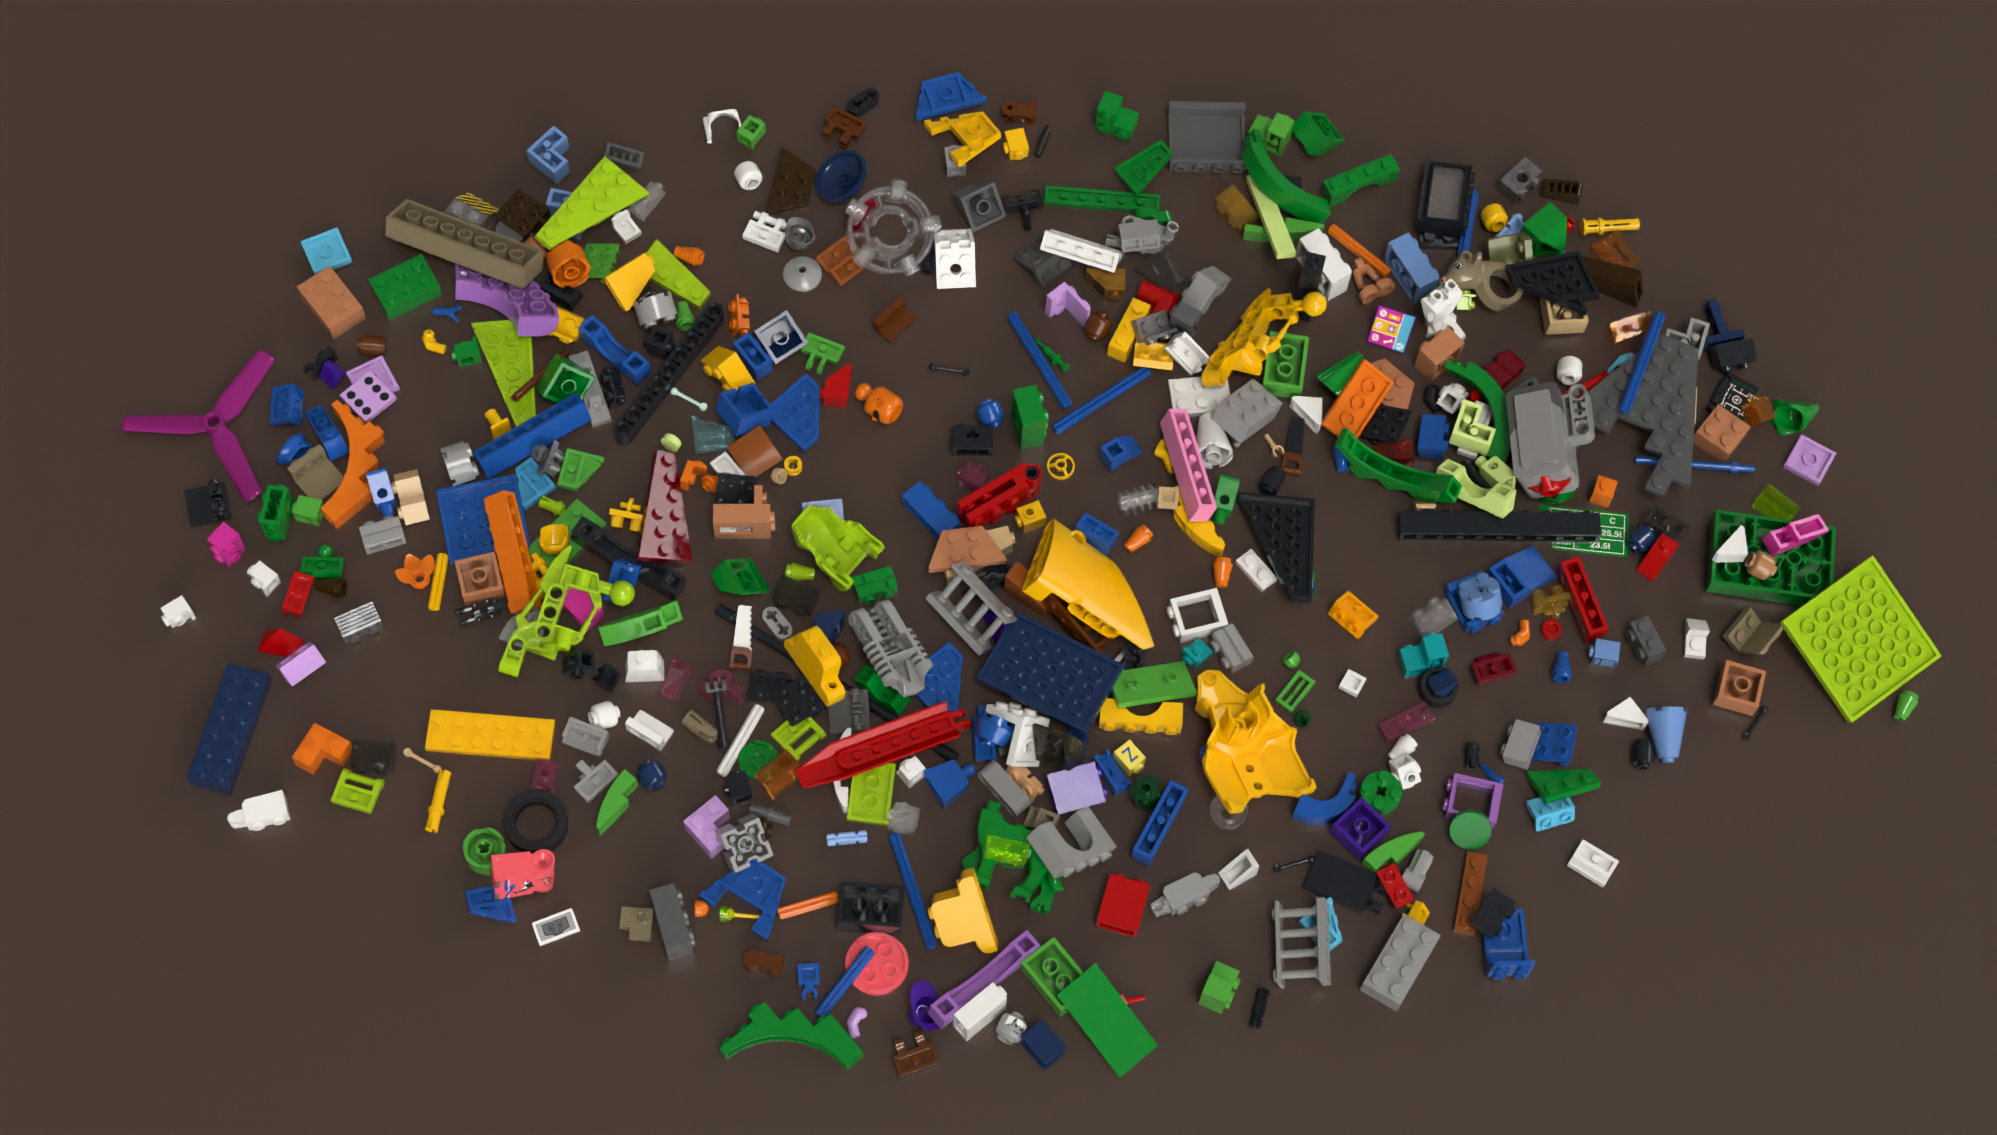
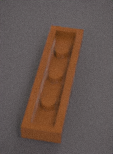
M1470 851L1466 853L1453 932L1470 936L1475 935L1476 929L1470 926V922L1479 911L1488 855Z

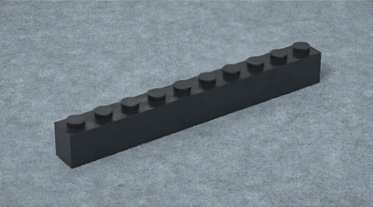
M1405 509L1400 511L1397 518L1398 541L1598 543L1601 537L1600 513H1594L1593 511L1577 513L1571 510L1554 512L1552 510L1534 512L1532 510L1514 512L1512 510L1504 518H1501L1486 510L1476 512L1471 509L1464 511H1454L1452 509L1434 511L1433 509L1414 511L1413 509Z

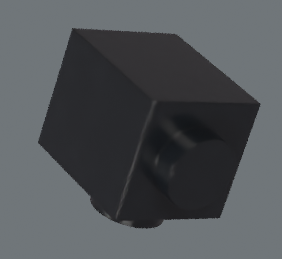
M734 771L729 776H725L724 792L726 796H730L733 806L753 801L746 771Z

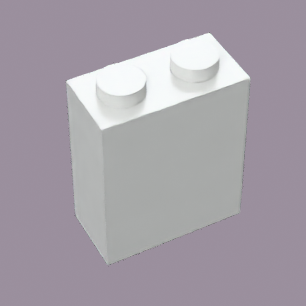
M993 982L954 1014L953 1026L966 1041L1006 1009V991L1000 985L996 986Z

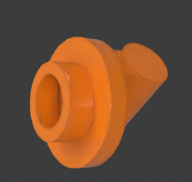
M704 475L701 478V485L704 490L715 493L718 476Z

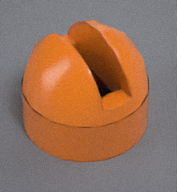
M694 900V917L705 916L709 910L708 904L702 900Z

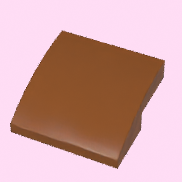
M846 235L815 258L820 267L840 287L871 265L862 251L856 249Z
M760 424L727 446V449L743 473L748 476H759L783 459Z

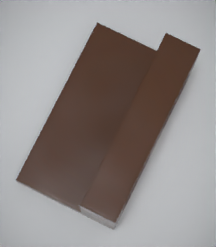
M900 295L873 320V329L891 344L917 319V316L906 307V299Z

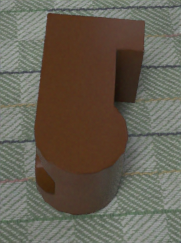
M1030 99L1029 104L1008 100L1002 104L1001 116L1005 122L1036 125L1037 100Z
M749 950L743 956V963L747 971L770 973L771 980L779 981L784 964V956L758 950Z

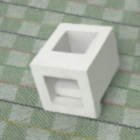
M260 560L247 571V574L251 577L250 582L256 588H261L266 597L281 583L278 574Z
M182 595L160 608L164 614L161 616V619L167 627L170 625L172 628L181 626L190 617L192 620L196 619Z
M914 756L911 759H905L900 764L896 774L910 788L923 778V771L926 768Z

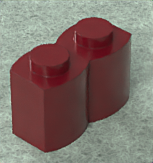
M1508 349L1505 352L1501 351L1495 357V362L1486 364L1483 370L1496 381L1503 391L1523 373L1526 364Z

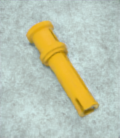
M1583 218L1580 220L1579 228L1581 236H1586V234L1590 233L1602 235L1604 232L1639 230L1640 221L1639 218L1603 220L1602 218L1586 220Z

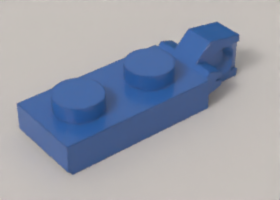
M979 705L976 708V717H973L974 762L996 761V746L994 745V748L982 743V738L976 736L977 718H980L982 712L986 711L987 705Z

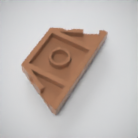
M1386 359L1372 362L1371 364L1394 381V384L1380 404L1408 410L1415 383Z
M983 526L942 530L928 571L933 573L953 570L951 566L960 562H964L971 568L1006 564L1007 560Z

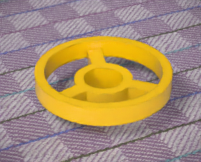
M1064 453L1052 455L1047 462L1049 475L1057 480L1068 479L1075 469L1073 459ZM1055 457H1064L1063 459L1056 460L1055 463L1049 464ZM1067 459L1071 461L1073 467L1069 474L1066 471ZM1063 463L1065 466L1060 468L1057 464ZM1049 468H1055L1058 472H1063L1065 476H1056Z

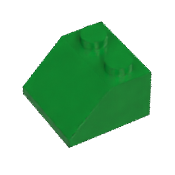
M1305 111L1294 122L1293 135L1305 146L1304 150L1309 155L1322 156L1346 142L1325 113Z
M555 353L536 388L543 397L556 403L574 393L583 400L595 376L575 362Z

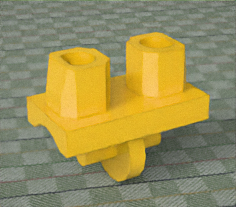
M630 498L628 503L621 502L620 508H625L627 511L610 508L609 514L612 515V527L623 528L624 519L627 518L631 519L629 530L642 531L643 515L633 513V510H641V505L635 504V498Z

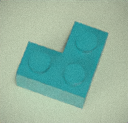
M1442 633L1426 634L1422 637L1420 645L1413 646L1410 644L1403 646L1397 655L1404 679L1423 675L1428 669L1434 667H1444L1449 657Z

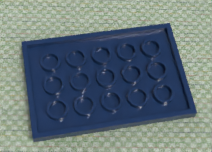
M1016 611L1014 616L1017 620L1007 625L977 675L976 681L1086 735L1124 670L1125 665Z

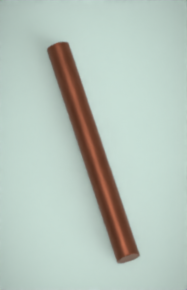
M564 349L558 355L567 358L569 352ZM549 363L511 396L514 401L517 402L540 381Z

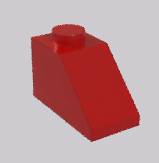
M847 364L825 380V387L821 386L820 398H823V406L847 408L852 364Z
M1662 533L1636 571L1653 582L1673 556L1679 543Z

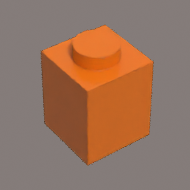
M1598 475L1589 502L1608 508L1613 499L1618 481Z

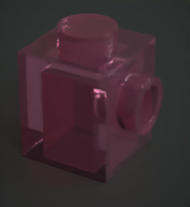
M968 461L965 467L962 466L958 472L959 486L974 492L988 483L990 472L985 470L982 465L978 463L973 464Z
M538 759L532 779L533 788L554 793L560 772L559 763Z

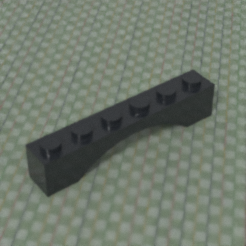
M584 516L580 518L571 531V540L612 565L614 561L623 558L642 566L638 580L671 600H677L686 586L687 578L674 570L651 561L635 560L637 553L625 547L599 525Z

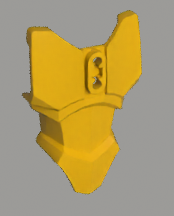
M1206 670L1197 676L1195 711L1199 715L1209 719L1212 733L1206 743V752L1202 758L1205 775L1226 810L1230 814L1241 813L1252 798H1260L1266 794L1300 798L1303 794H1312L1316 789V783L1313 778L1310 779L1295 749L1297 729L1290 727L1273 711L1264 693L1265 684H1259L1247 694L1232 683L1221 671Z

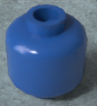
M990 398L977 405L976 415L981 424L993 426V429L1002 425L1001 420L1004 419L1005 414L998 401H992Z

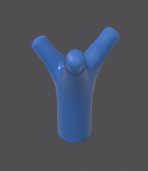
M456 305L447 308H433V315H445L453 318L455 322H459L454 312L462 307Z

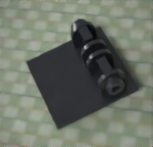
M1380 404L1369 420L1362 437L1369 438L1372 445H1377L1381 441L1397 444L1413 411Z
M728 472L718 473L715 504H754V485H757L758 477L730 474Z
M211 479L207 486L184 490L191 527L231 519L225 482L219 483L217 479Z
M805 675L771 693V696L792 727L813 715L815 718L819 717L822 714L821 710L827 708Z

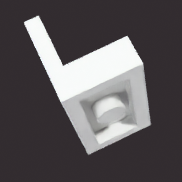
M639 710L634 718L629 717L625 722L628 732L659 751L663 749L674 733L672 728L642 710Z

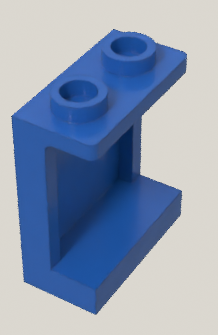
M1483 570L1451 582L1444 589V594L1464 633L1470 631L1475 633L1488 624L1493 626L1501 621L1504 614L1501 609L1497 616L1488 620H1481V618L1476 617L1472 620L1463 614L1459 584L1472 577H1476L1479 573H1484Z

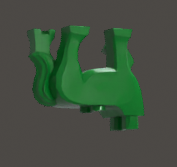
M989 800L987 808H982L977 830V848L962 860L963 870L974 867L979 884L984 886L983 889L990 890L995 864L1008 869H1028L1029 874L1023 883L1014 887L1010 897L1016 899L1017 896L1025 898V902L1030 903L1032 894L1039 886L1041 893L1032 901L1029 911L1049 916L1056 891H1064L1061 877L1054 879L1026 837L1032 831L1026 829L1021 824H1008L1003 819L1002 814H1000L1001 804Z

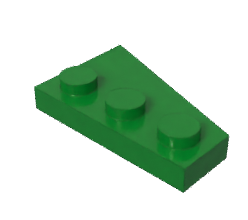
M1161 139L1116 166L1114 172L1137 197L1172 158L1173 154Z
M1591 769L1526 771V779L1545 804L1599 789L1601 786V781Z

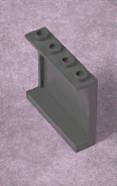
M1169 101L1168 144L1173 154L1169 160V171H1194L1196 173L1203 171L1214 173L1246 172V166L1241 155L1246 148L1244 145L1245 102Z

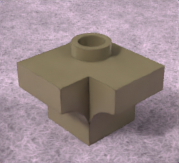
M1031 806L1023 826L1033 831L1039 825L1051 821L1055 828H1057L1060 815L1041 807Z
M622 906L619 928L630 931L629 940L651 942L655 921L654 909Z

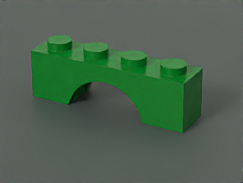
M1389 154L1324 180L1320 193L1324 199H1327L1329 207L1346 201L1354 192L1365 186L1377 184L1381 187L1396 181L1400 168L1392 154Z

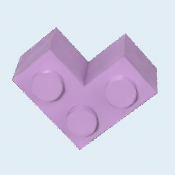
M715 795L683 821L684 829L711 859L724 849L720 846L714 830L718 829L730 818L729 809Z

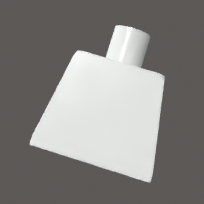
M639 650L627 652L625 682L664 681V660L658 651Z

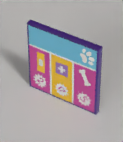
M1379 304L1367 342L1404 354L1417 316Z

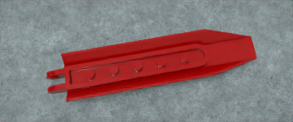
M946 701L834 741L796 769L795 772L803 789L844 780L959 738L962 735L958 731H963L972 724L969 719L954 723V721L965 717L967 713L965 709H959L950 713Z

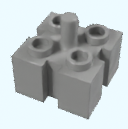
M753 813L738 819L739 825L735 827L729 823L714 830L720 846L728 850L723 854L728 867L735 873L750 867L749 861L753 859L761 862L774 856L768 840L760 836L765 832L759 817Z

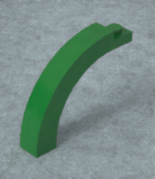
M1253 128L1244 140L1246 148L1241 153L1244 164L1253 180L1272 201L1290 214L1304 221L1323 224L1331 214L1327 199L1311 195L1286 179L1271 162L1263 144L1261 131Z
M1447 360L1444 366L1445 372L1476 388L1486 399L1492 410L1496 431L1487 454V460L1497 456L1507 465L1508 458L1511 455V442L1506 396L1496 381L1479 366L1469 361L1466 368H1464V365L1459 361L1453 360L1452 362Z

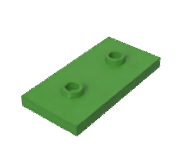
M1184 661L1123 670L1111 690L1118 708L1196 696L1197 692Z

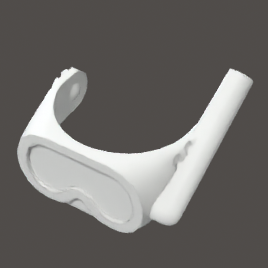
M737 109L715 111L703 117L707 143H712L711 123L717 117L730 116L738 121L740 128L741 122Z

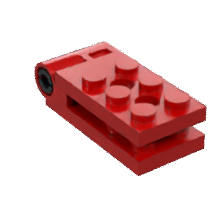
M1023 462L957 501L956 515L960 520V524L965 522V528L983 526L985 529L990 524L998 523L1003 516L1015 513L1017 508L1039 495L1042 469L1036 464L1026 465Z

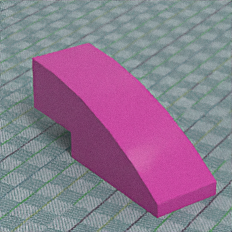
M1817 514L1791 522L1786 527L1770 531L1762 540L1771 556H1775L1814 540L1829 530L1820 515Z

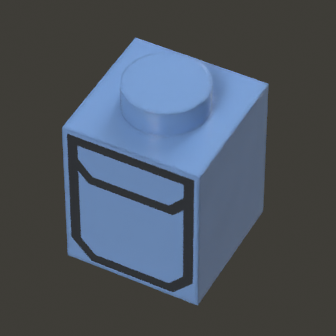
M1596 639L1593 645L1589 646L1588 657H1591L1590 665L1615 668L1619 661L1620 642Z

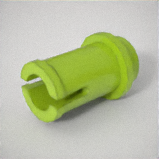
M544 495L538 504L539 508L552 512L554 516H560L566 509V505L562 501L557 502Z

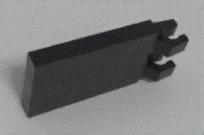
M1320 850L1303 886V889L1320 897H1325V899L1331 897L1333 902L1360 914L1362 910H1367L1379 915L1383 903L1371 899L1372 894L1375 892L1386 897L1388 895L1381 881H1378L1377 874Z

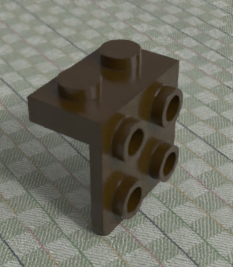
M520 189L516 190L496 213V219L520 234L524 241L531 236L535 237L551 218L548 207Z

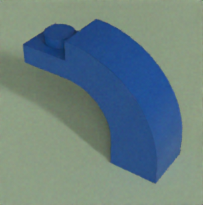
M1348 772L1340 792L1330 800L1320 801L1304 794L1301 795L1292 819L1309 825H1326L1337 821L1354 803L1356 796L1352 794L1357 785L1354 782L1356 775Z

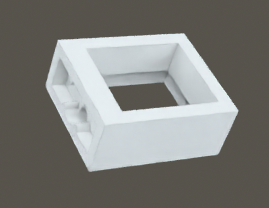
M1217 588L1170 599L1169 607L1166 608L1169 619H1173L1174 625H1172L1174 636L1178 637L1180 643L1212 636L1214 632L1229 625ZM1208 600L1215 623L1185 630L1178 607Z

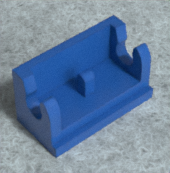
M1088 513L1082 516L1074 529L1081 531L1086 538V542L1105 556L1109 555L1111 547L1115 546L1120 534Z
M620 558L613 563L608 583L614 584L617 581L623 580L631 583L635 589L642 566ZM603 595L604 600L612 602L609 595Z
M1109 749L1105 750L1102 756L1097 754L1093 757V762L1095 761L1096 766L1099 765L1101 769L1102 780L1114 798L1132 788L1131 782L1126 778Z

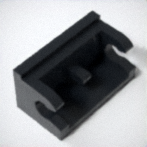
M547 273L541 282L538 283L540 290L548 293L552 302L570 312H573L584 296L579 289L574 290L569 286H564L565 288L557 286L550 273Z

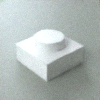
M1348 669L1339 685V689L1357 698L1367 678Z

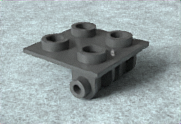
M859 688L851 689V691H845V698L828 706L830 734L844 733L847 728H851V732L865 731L871 728L868 689L859 690Z

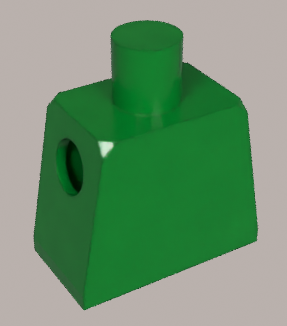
M1224 475L1220 476L1214 498L1217 509L1213 513V523L1224 525L1226 517H1231L1240 484L1239 479Z

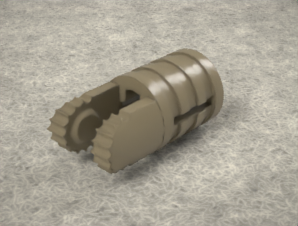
M690 710L683 718L681 724L708 743H716L717 729L703 716L696 713L695 710Z

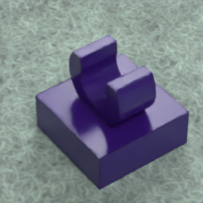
M328 360L324 362L319 377L334 389L339 386L346 370L341 371L338 368V363Z

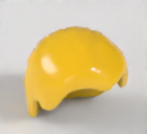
M550 524L540 529L539 545L546 554L558 555L569 546L570 535L566 525Z

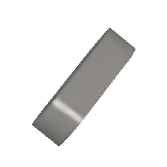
M767 607L763 610V623L778 641L784 642L793 636L790 623L776 607ZM769 613H770L771 615L776 614V615H775L776 623H775L771 618L768 619V614H769ZM779 626L783 630H787V635L780 634Z

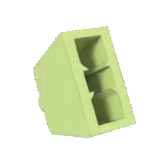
M1482 455L1476 459L1475 465L1480 469L1479 473L1492 488L1500 482L1515 489L1516 476L1514 471L1497 456L1487 460Z

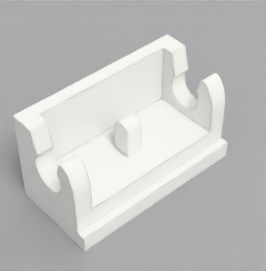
M1186 332L1175 334L1164 347L1169 355L1189 375L1202 371L1201 366L1207 364L1210 358Z

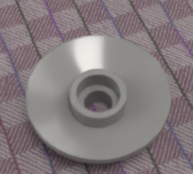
M800 256L793 258L785 265L783 270L784 282L790 289L797 292L813 290L819 285L822 278L820 265L809 257Z

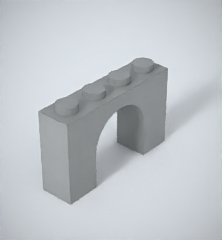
M1089 807L1076 811L1065 822V825L1078 842L1080 850L1074 849L1066 843L1051 821L1039 825L1026 837L1054 879L1061 876L1066 878L1075 870L1078 873L1087 866L1092 867L1096 865L1100 860L1105 862L1112 857L1111 852L1117 848Z

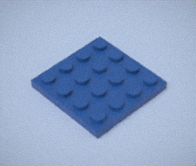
M516 474L436 490L451 566L455 565L454 561L495 552L493 536L489 529L490 523L485 512L484 498L503 490L515 492L527 546L531 548Z

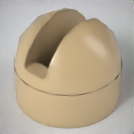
M774 468L772 474H770V479L774 483L784 484L787 480V471L783 468Z

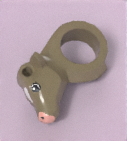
M1462 251L1458 253L1451 266L1447 269L1446 274L1438 282L1439 287L1447 280L1452 279L1461 290L1474 289L1480 301L1486 307L1495 311H1503L1514 305L1524 291L1511 285L1505 272V266L1509 264L1482 261V252L1472 254L1469 251ZM1490 276L1500 277L1507 282L1510 288L1509 298L1498 297L1492 292L1489 284Z

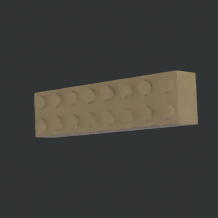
M406 199L386 216V237L462 265L465 268L475 270L481 274L488 275L499 281L509 283L515 287L524 289L543 270V250Z

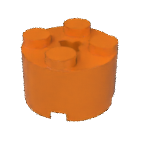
M567 240L546 254L547 266L557 286L565 288L564 286H571V288L580 286L588 279L591 267L581 246Z

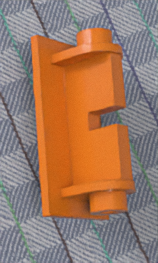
M736 294L728 304V311L731 316L729 329L731 330L732 338L737 333L744 336L750 332L749 318H742V316H749V302L746 301V298H739V294Z

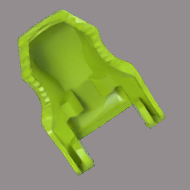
M809 505L791 526L796 545L810 551L814 555L818 567L830 577L833 585L839 591H848L852 587L854 581L849 575L867 555L876 560L885 548L883 543L871 535L860 523L841 519L829 507Z

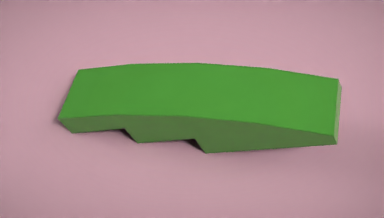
M1288 217L1285 220V225L1292 242L1299 241L1300 238L1318 228L1321 232L1324 229V224ZM1245 224L1242 240L1270 242L1264 227Z

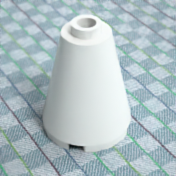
M1207 412L1200 416L1196 434V441L1203 464L1207 469H1213V465L1223 467L1233 459V449L1224 429L1211 419L1214 414L1212 412Z

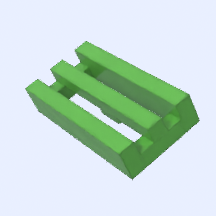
M1298 670L1274 703L1280 704L1281 708L1287 709L1288 713L1292 714L1315 685L1316 681ZM1299 677H1301L1302 681L1298 684V686L1294 689L1291 695L1284 702L1282 700L1284 696L1288 693V691L1299 679ZM1306 682H1308L1309 684L1307 685V687L1299 695V697L1292 704V706H1290L1289 703L1296 696V694L1303 687V685Z

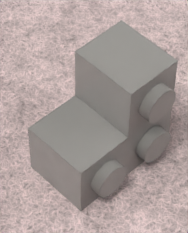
M1214 266L1197 271L1191 278L1192 284L1190 287L1183 291L1181 295L1183 297L1182 301L1202 312L1201 315L1207 312L1213 300L1223 294L1231 278Z
M1691 318L1685 333L1667 328L1664 335L1698 348L1699 361L1710 323Z

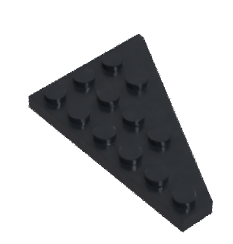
M1237 492L1236 500L1290 602L1311 603L1315 499Z

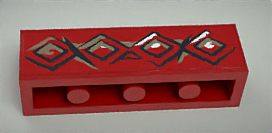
M1580 557L1560 562L1556 573L1585 643L1604 638L1609 627Z

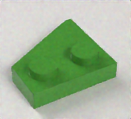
M567 448L557 487L577 492L601 467L605 457Z

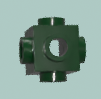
M1138 775L1137 784L1132 786L1131 798L1135 799V807L1144 810L1156 808V802L1160 800L1162 789H1158V777Z

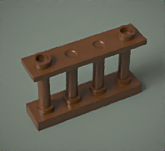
M1051 593L1042 600L1047 610L1058 618L1076 641L1104 654L1100 649L1113 638L1103 636L1094 643L1087 635L1093 628L1087 624L1081 627L1074 619L1075 616L1068 612L1060 603L1063 601L1062 598Z

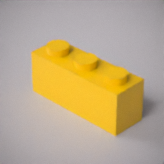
M1136 298L1132 299L1108 345V356L1123 363L1126 362L1136 341L1131 321L1149 315L1151 305Z

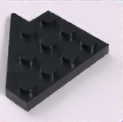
M1579 251L1505 266V272L1511 285L1580 315H1587L1588 310L1584 302L1599 299L1600 293Z

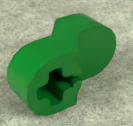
M1150 206L1134 211V217L1144 220L1157 219L1158 224L1165 227L1169 221H1173L1171 212H1157Z

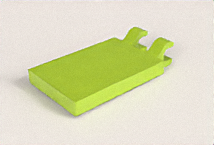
M888 763L852 777L847 821L888 826L896 764Z

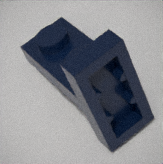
M1715 298L1709 299L1704 307V311L1713 335L1706 337L1703 352H1708L1709 347L1716 344L1743 340L1745 337L1743 329L1728 332V325L1722 318L1721 306L1717 304Z

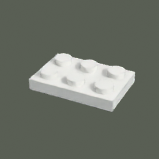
M1202 377L1168 380L1172 409H1187L1189 417L1201 416L1207 412L1214 413L1219 403L1230 396L1228 378L1224 386L1207 388L1202 383Z

